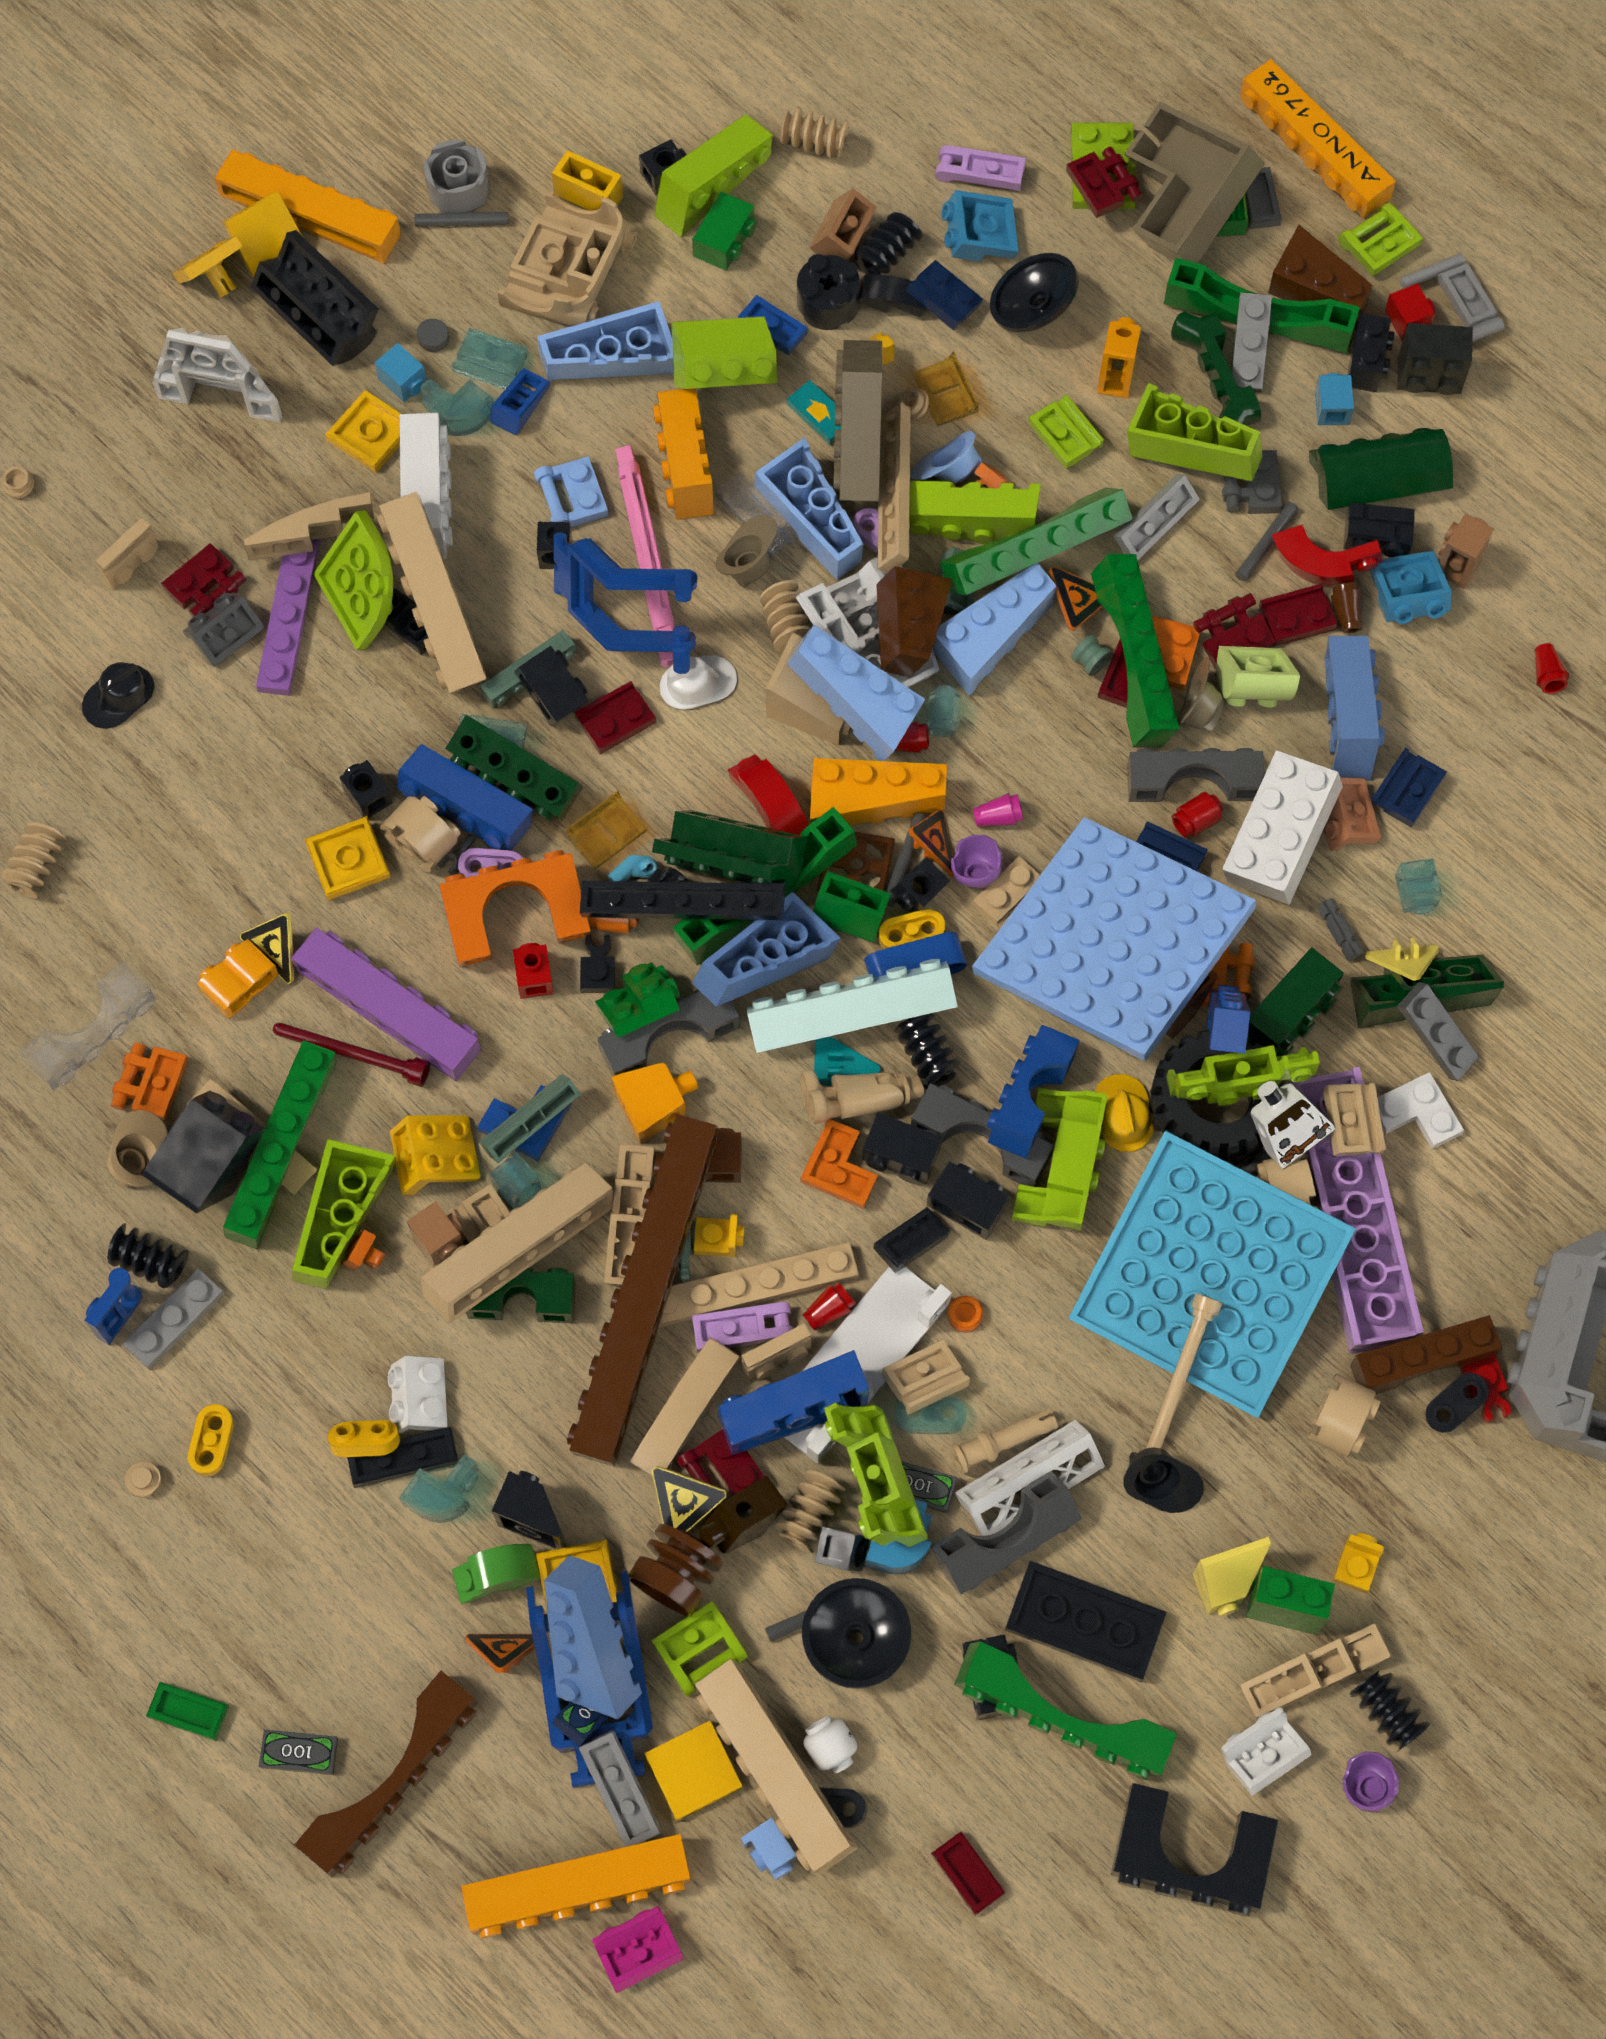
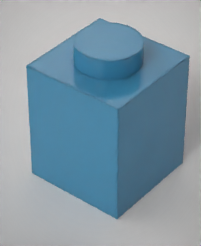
M399 343L374 362L378 379L403 402L411 396L418 395L427 383L424 366Z
M1338 373L1319 375L1315 389L1317 425L1350 424L1354 410L1351 375H1340Z

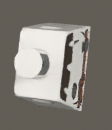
M1268 1081L1259 1087L1257 1094L1262 1102L1252 1108L1250 1114L1265 1151L1282 1169L1336 1129L1291 1083H1285L1279 1088L1274 1081Z

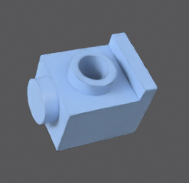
M772 1817L741 1838V1843L745 1849L751 1845L754 1848L749 1855L760 1872L767 1869L775 1881L781 1879L794 1869L791 1863L796 1860V1854Z

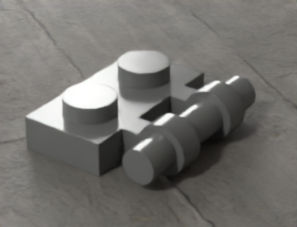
M1262 450L1263 457L1253 481L1245 480L1246 488H1241L1237 485V478L1222 475L1225 487L1222 489V498L1226 502L1227 512H1238L1240 510L1239 503L1246 502L1248 514L1281 512L1282 503L1277 450Z

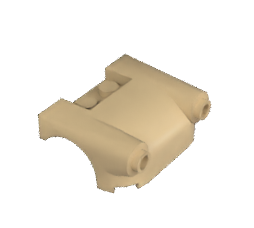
M547 191L545 194L547 206L542 216L537 215V217H534L510 266L509 284L505 291L501 289L498 291L499 305L569 326L599 319L601 308L597 307L595 299L617 253H625L627 249H633L637 239V232L634 231V225L631 222L622 218L617 204L610 199L603 197L599 209L588 211L572 207L553 193Z

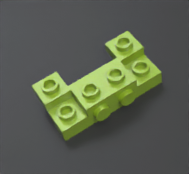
M1274 1046L1246 1050L1245 1054L1233 1052L1205 1057L1201 1070L1176 1074L1174 1069L1168 1070L1166 1078L1171 1097L1177 1096V1098H1187L1188 1100H1198L1207 1097L1208 1104L1218 1102V1105L1224 1106L1238 1102L1239 1098L1250 1096L1255 1100H1260L1257 1091L1262 1084L1268 1081H1274L1279 1086L1281 1080L1292 1082L1309 1080L1312 1078V1075L1316 1074L1320 1061L1317 1050L1312 1051L1310 1054L1306 1047H1300L1298 1053L1276 1057Z
M1038 1088L1035 1105L1045 1113L1041 1126L1058 1129L1047 1187L1042 1188L1019 1184L1012 1221L1046 1227L1047 1223L1081 1230L1089 1191L1096 1192L1099 1171H1094L1093 1168L1095 1158L1102 1160L1106 1139L1099 1137L1108 1094L1089 1090L1056 1091Z
M834 1403L825 1407L824 1410L828 1419L825 1422L826 1431L833 1441H837L847 1448L851 1459V1470L858 1480L862 1491L861 1498L863 1503L857 1507L861 1515L858 1523L864 1537L881 1546L896 1540L909 1548L927 1540L928 1536L884 1411L876 1405L848 1407Z

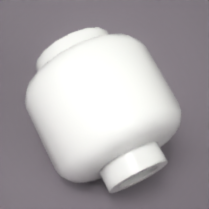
M831 1715L819 1719L805 1730L807 1736L804 1738L803 1745L818 1770L826 1771L832 1769L836 1774L853 1764L851 1756L857 1751L858 1744L843 1719H832Z

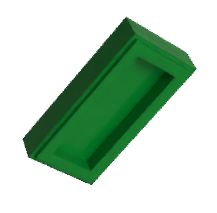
M159 1682L146 1717L216 1742L229 1706Z

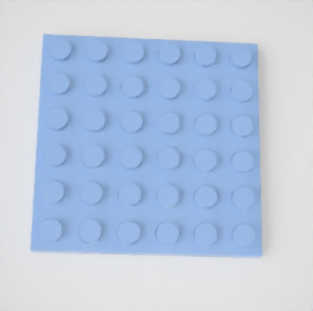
M1084 817L973 964V973L1119 1049L1146 1061L1255 910L1256 900Z

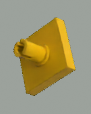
M237 236L224 239L172 274L179 284L191 281L200 274H206L221 298L237 288L221 265L222 260L243 246Z

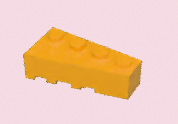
M696 388L657 392L658 405L652 406L655 424H661L662 432L657 433L659 452L666 453V460L661 461L663 480H670L671 486L670 489H665L667 507L674 508L676 520L714 515L712 479L709 474L704 433L701 430V416Z
M813 758L810 824L832 807L840 813L850 826L871 822V824L884 822V819L899 816L901 818L913 817L914 813L925 815L939 809L944 811L947 764Z

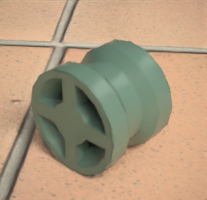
M1092 634L1080 642L1073 651L1071 659L1076 663L1084 665L1085 672L1089 676H1094L1109 662L1113 652L1107 647L1102 648L1099 645V639Z

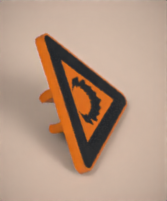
M1055 566L1048 570L1051 580L1056 584L1055 593L1068 629L1075 631L1103 607L1098 602L1094 584Z
M939 809L909 828L908 831L914 839L913 848L918 849L922 847L925 850L923 858H932L952 878L954 874L951 868V858L954 857L943 811Z
M532 1634L466 1635V1642L497 1673L508 1674L510 1667L513 1665L519 1666L520 1660L535 1650Z

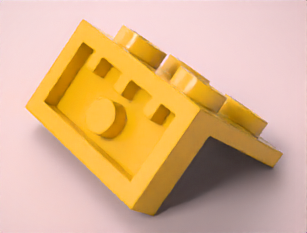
M407 1115L389 1131L393 1153L396 1155L395 1163L401 1195H415L430 1182H476L480 1179L481 1175L470 1120L467 1115Z

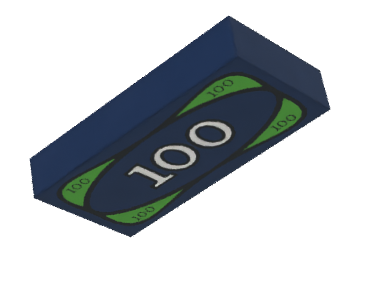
M570 1702L555 1717L552 1724L581 1747L610 1716Z

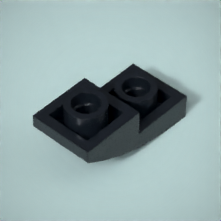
M865 274L862 277L858 302L884 313H887L891 306L917 317H921L926 307L906 292L912 280L878 274Z
M393 588V608L387 617L385 625L402 641L422 655L427 651L424 640L429 637L425 627H418L412 609L416 608L417 605L400 591Z

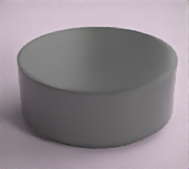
M427 319L417 328L418 343L426 351H440L449 342L448 328L441 320Z

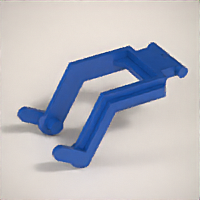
M554 534V562L556 563L554 566V593L563 595L568 600V612L607 651L673 652V671L678 674L688 673L690 670L689 651H693L696 646L695 634L688 627L682 625L674 627L673 631L621 630L593 602L594 577L607 590L674 591L677 601L688 602L692 598V591L697 587V574L691 569H624L613 561L591 538H585L569 544L566 534Z
M628 1570L620 1571L623 1591L616 1592L617 1602H612L614 1607L610 1610V1614L615 1621L620 1620L626 1654L630 1655L633 1668L629 1672L632 1681L639 1682L642 1694L634 1701L635 1708L626 1721L603 1724L586 1742L614 1730L635 1776L638 1777L645 1775L643 1761L635 1762L632 1741L647 1739V1736L653 1729L629 1575ZM534 1586L526 1587L530 1627L541 1674L551 1746L560 1753L575 1751L578 1772L570 1773L573 1788L595 1784L579 1750L580 1746L552 1724L562 1709L560 1698L556 1695L552 1649L548 1633L550 1632L548 1613L544 1614L543 1605H536Z

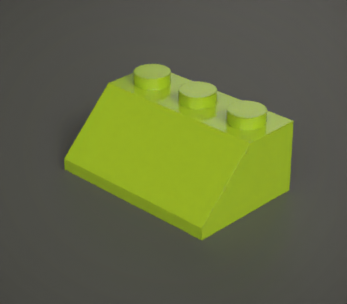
M765 317L671 322L675 387L692 389L777 383L776 349Z

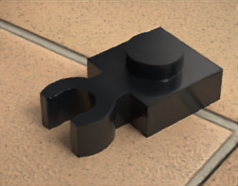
M609 934L604 935V944L601 947H595L592 945L591 935H587L585 946L590 957H581L580 991L581 993H607L615 989V957H605L611 950Z

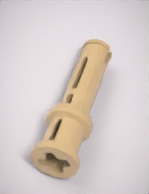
M1047 1408L1040 1413L991 1434L982 1431L977 1433V1438L959 1446L956 1443L950 1445V1452L957 1469L962 1475L967 1474L968 1469L985 1461L989 1463L994 1462L1001 1452L1052 1430H1057L1058 1425L1054 1415L1050 1417L1052 1411Z

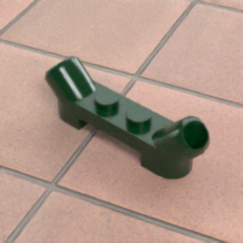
M1184 311L1179 313L1172 326V340L1196 349L1199 367L1203 373L1207 372L1210 379L1211 393L1215 399L1219 398L1223 407L1219 418L1225 416L1246 426L1260 422L1262 416L1261 409L1252 386L1238 388L1221 350H1223L1226 331L1218 315L1213 313L1199 318Z

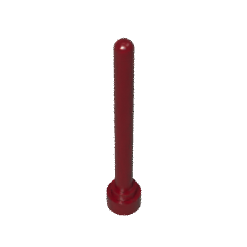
M278 1022L273 1026V1033L277 1036L299 1043L305 1040L334 1051L335 1054L400 1073L402 1078L407 1079V1082L412 1085L423 1087L429 1075L430 1061L415 1057L414 1059L408 1058L407 1061L284 1023Z

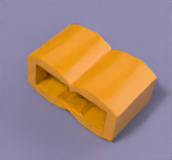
M247 939L241 944H233L226 951L225 959L216 966H208L201 973L197 985L200 992L229 1019L242 1010L254 996L271 984L278 976L276 966Z

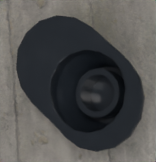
M118 662L109 665L101 673L100 679L84 695L82 702L84 717L88 723L96 728L109 729L117 727L152 697L154 680L149 671L134 663Z
M1151 1447L1138 1453L1131 1452L1129 1456L1130 1464L1123 1477V1486L1128 1495L1168 1513L1184 1512L1193 1508L1200 1501L1204 1493V1482L1200 1474L1192 1467L1174 1459L1161 1448Z

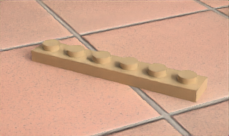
M901 402L881 417L878 570L886 574L894 566L903 565L909 559L911 423L910 407Z
M850 1242L674 1285L671 1287L659 1328L692 1320V1315L737 1309L834 1285L838 1282L842 1283L858 1279L859 1274Z

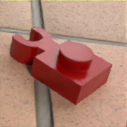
M1496 1356L1463 1365L1460 1368L1462 1374L1467 1372L1476 1373L1483 1377L1487 1383L1488 1397L1481 1411L1483 1420L1487 1424L1492 1422V1407H1498L1502 1411L1503 1417L1508 1418L1511 1414V1407L1505 1399L1500 1397V1394L1505 1393L1508 1387ZM1467 1385L1470 1397L1476 1396L1477 1388L1474 1385Z

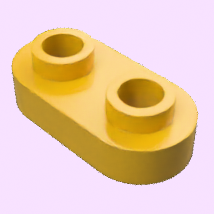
M932 909L889 918L880 926L879 943L883 949L945 933V920L939 912ZM930 926L934 931L927 934L922 931V928ZM893 934H897L901 936L902 939L898 942H894L890 940L889 937Z
M211 1404L204 1407L196 1419L187 1458L190 1467L200 1476H213L221 1471L225 1464L234 1428V1419L228 1409L222 1405ZM214 1420L222 1421V1426L218 1430L210 1428ZM212 1454L214 1456L213 1461L207 1465L202 1464L203 1456Z
M389 1420L341 1422L332 1427L327 1435L330 1450L338 1457L383 1456L393 1452L400 1443L397 1426Z

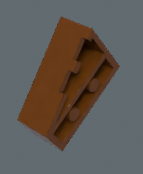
M1298 224L1273 271L1268 293L1280 299L1291 301L1332 299L1360 307L1359 313H1363L1367 307L1373 285ZM1358 313V316H1357V320H1356V323H1355L1354 330H1355V328H1356V324H1357V321H1358L1359 313Z
M894 566L876 584L881 670L887 673L911 677L929 661L953 579Z

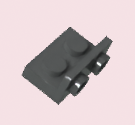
M234 592L231 594L225 593L218 597L213 603L215 607L205 614L199 613L189 620V626L183 630L184 635L192 639L202 655L213 667L265 628L245 598Z

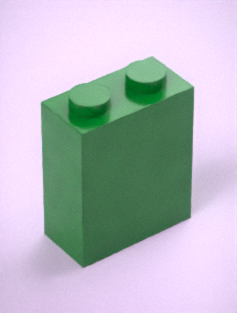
M1262 1566L1251 1586L1245 1618L1317 1635L1329 1618L1335 1583Z

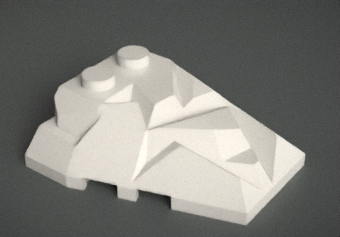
M184 328L168 330L152 381L158 399L189 405L195 383L242 392L249 417L281 422L282 413L277 398L266 386L256 368L252 366L227 335H211L201 331L188 334Z
M877 557L870 560L858 573L829 587H825L821 583L800 593L796 599L813 625L881 669L876 584L886 573L878 570ZM932 649L929 661L911 677L892 673L887 674L909 688L935 675L940 669Z

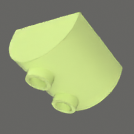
M1219 646L1216 667L1217 685L1222 697L1226 699L1228 704L1244 706L1246 699L1258 700L1259 705L1272 708L1277 706L1278 701H1290L1293 699L1299 685L1300 674L1282 648Z

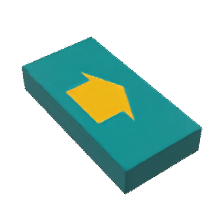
M809 380L787 398V405L831 445L834 442L835 429L841 430V426H835V403Z

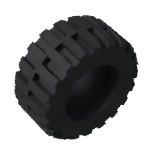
M1209 1029L1199 1031L1196 1039L1189 1034L1180 1039L1178 1047L1172 1045L1168 1049L1164 1060H1160L1156 1069L1149 1101V1111L1154 1114L1152 1124L1155 1131H1162L1163 1134L1167 1131L1225 1162L1231 1160L1233 1165L1243 1163L1247 1155L1254 1157L1261 1151L1263 1146L1250 1114L1252 1108L1262 1102V1100H1255L1252 1096L1247 1097L1249 1106L1242 1118L1230 1123H1214L1194 1113L1185 1098L1171 1097L1166 1078L1168 1070L1174 1069L1176 1074L1201 1070L1205 1057L1233 1053L1210 1050ZM1247 1036L1246 1050L1263 1047L1258 1042L1254 1046L1249 1044V1036ZM1284 1080L1280 1081L1279 1088L1284 1085Z

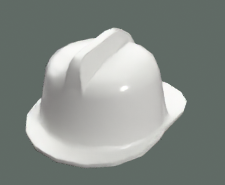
M715 655L690 656V670L688 673L678 674L674 672L672 664L663 674L659 685L660 694L664 701L673 708L681 710L692 709L728 697L735 690L737 673L733 665L722 657Z

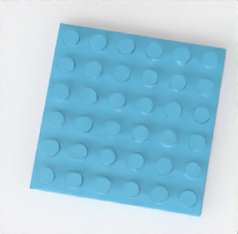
M1165 1131L1068 1319L1174 1374L1195 1317L1192 1315L1194 1308L1191 1307L1195 1293L1222 1302L1218 1316L1214 1315L1212 1322L1208 1321L1186 1381L1258 1418L1356 1228Z

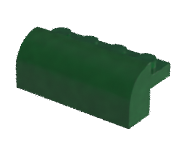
M1417 428L1412 433L1401 435L1388 433L1378 439L1367 440L1359 438L1352 440L1349 444L1338 446L1335 444H1324L1319 449L1309 450V463L1318 474L1319 499L1327 510L1348 507L1350 502L1366 504L1453 488L1451 449L1443 429Z
M683 810L675 811L671 838L654 839L652 852L665 855L664 861H667V864L745 883H784L787 891L794 885L801 872L808 837L699 811Z

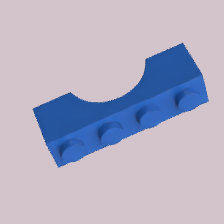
M1219 985L1218 990H1210L1205 1030H1210V1050L1245 1054L1250 1009L1245 993L1239 992V987Z
M1041 1025L1036 1037L1029 1036L1022 1053L1027 1056L1024 1061L1017 1060L1011 1074V1078L1015 1080L1012 1085L1005 1084L999 1098V1103L1003 1105L1000 1110L994 1108L986 1126L992 1129L988 1140L989 1144L1027 1159L1038 1136L1045 1114L1035 1105L1029 1092L1042 1085H1062L1074 1060L1079 1039Z

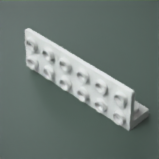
M888 1267L803 1371L855 1350L869 1387L868 1404L886 1382L882 1376L883 1368L905 1358L948 1307L952 1292L941 1284L934 1290L906 1267L897 1273H894ZM817 1424L813 1428L784 1437L816 1464H819L837 1442L829 1437L825 1424Z

